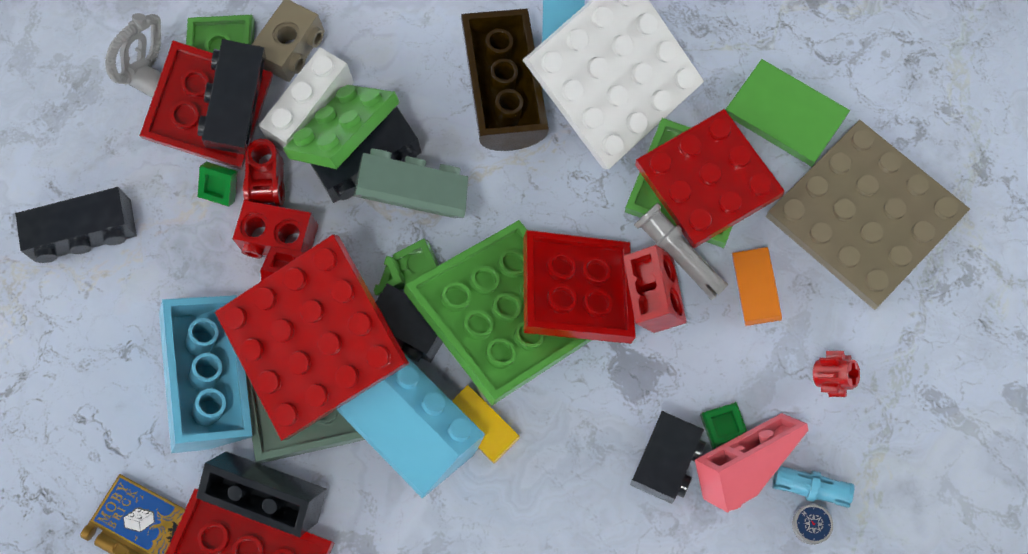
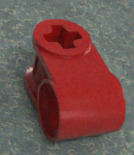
M262 138L256 139L247 146L245 152L244 200L262 204L275 203L276 206H283L285 201L283 158L271 141ZM268 154L271 155L269 161L259 164L261 157Z

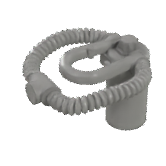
M141 13L133 14L132 21L116 35L109 45L110 47L105 57L106 72L113 82L128 84L152 98L161 75L160 71L152 68L156 58H158L161 47V19L158 15L149 14L145 16ZM151 25V49H149L150 52H148L145 59L147 39L141 32ZM138 39V47L135 48V51H137V61L130 64L129 48ZM119 49L121 59V73H118L115 64V60Z

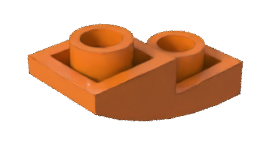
M768 247L732 253L745 326L781 321L782 314Z

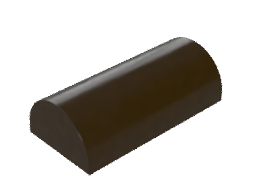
M528 8L461 14L480 144L490 150L513 151L530 147L542 141L549 131L542 87L523 62V59L535 49Z

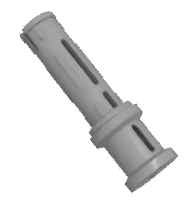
M656 203L634 226L637 229L642 228L658 247L668 252L709 296V299L713 300L717 296L716 294L719 295L728 286V283L681 236L683 234L682 228L679 225L674 226L660 211L661 206Z

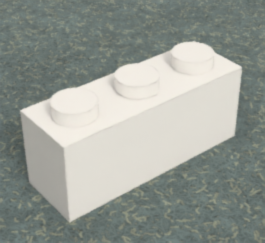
M319 47L259 124L266 139L285 153L283 148L293 139L294 134L303 129L315 117V113L325 107L336 96L340 88L354 83L348 64Z

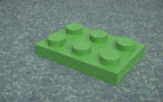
M346 85L337 91L336 96L325 107L315 113V117L303 129L294 134L293 139L283 150L291 160L337 169L400 103L394 91Z

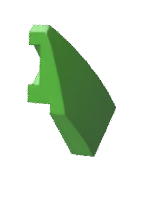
M423 238L393 254V257L386 256L384 265H386L379 285L376 284L373 291L379 297L387 283L402 290L405 288V284L439 266L429 241Z

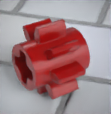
M826 351V358H819L813 366V380L817 387H821V392H827L829 397H846L847 390H853V388L858 386L860 368L857 361L851 360V355H845L844 351Z

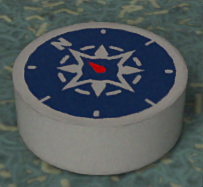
M814 504L806 505L794 514L792 529L800 541L815 545L826 541L833 531V520L825 508Z

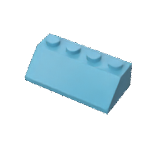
M237 295L162 299L159 322L171 454L210 450L253 436L246 372L215 314L216 310L235 299Z
M405 355L409 365L336 410L423 499L474 456L485 434Z

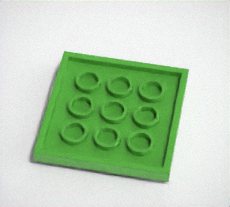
M520 220L405 284L404 293L492 406L592 341L588 339L524 333L523 237L527 229Z

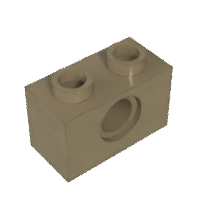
M283 0L252 45L264 47L266 55L264 70L272 72L275 76L290 82L293 76L303 69L306 58L312 49L319 46L325 31L318 14L291 0ZM289 40H294L289 44H285Z

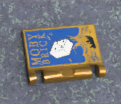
M119 474L93 517L83 528L80 537L89 541L95 535L96 529L99 528L102 532L96 537L94 545L110 554H165L185 509Z

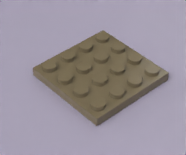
M859 120L768 211L766 217L871 308L876 310L962 219L970 208L864 122Z

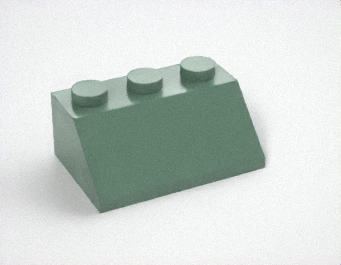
M371 149L370 154H362L353 194L354 197L455 219L464 218L468 176L460 175V168L440 164L439 170L425 167L426 160L406 156L405 162L391 159L392 153L378 149Z

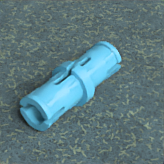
M782 465L775 472L772 482L773 489L805 496L807 501L814 502L817 499L846 508L850 507L855 490L853 483L829 479L821 476L820 472L814 470L808 473Z

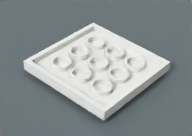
M590 0L523 59V62L603 169H610L655 128L662 118L668 116L704 82L649 0Z

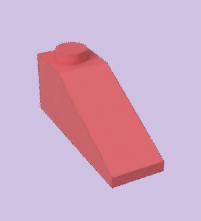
M781 413L695 459L703 499L728 513L731 510L740 508L743 503L756 497L808 432V424Z

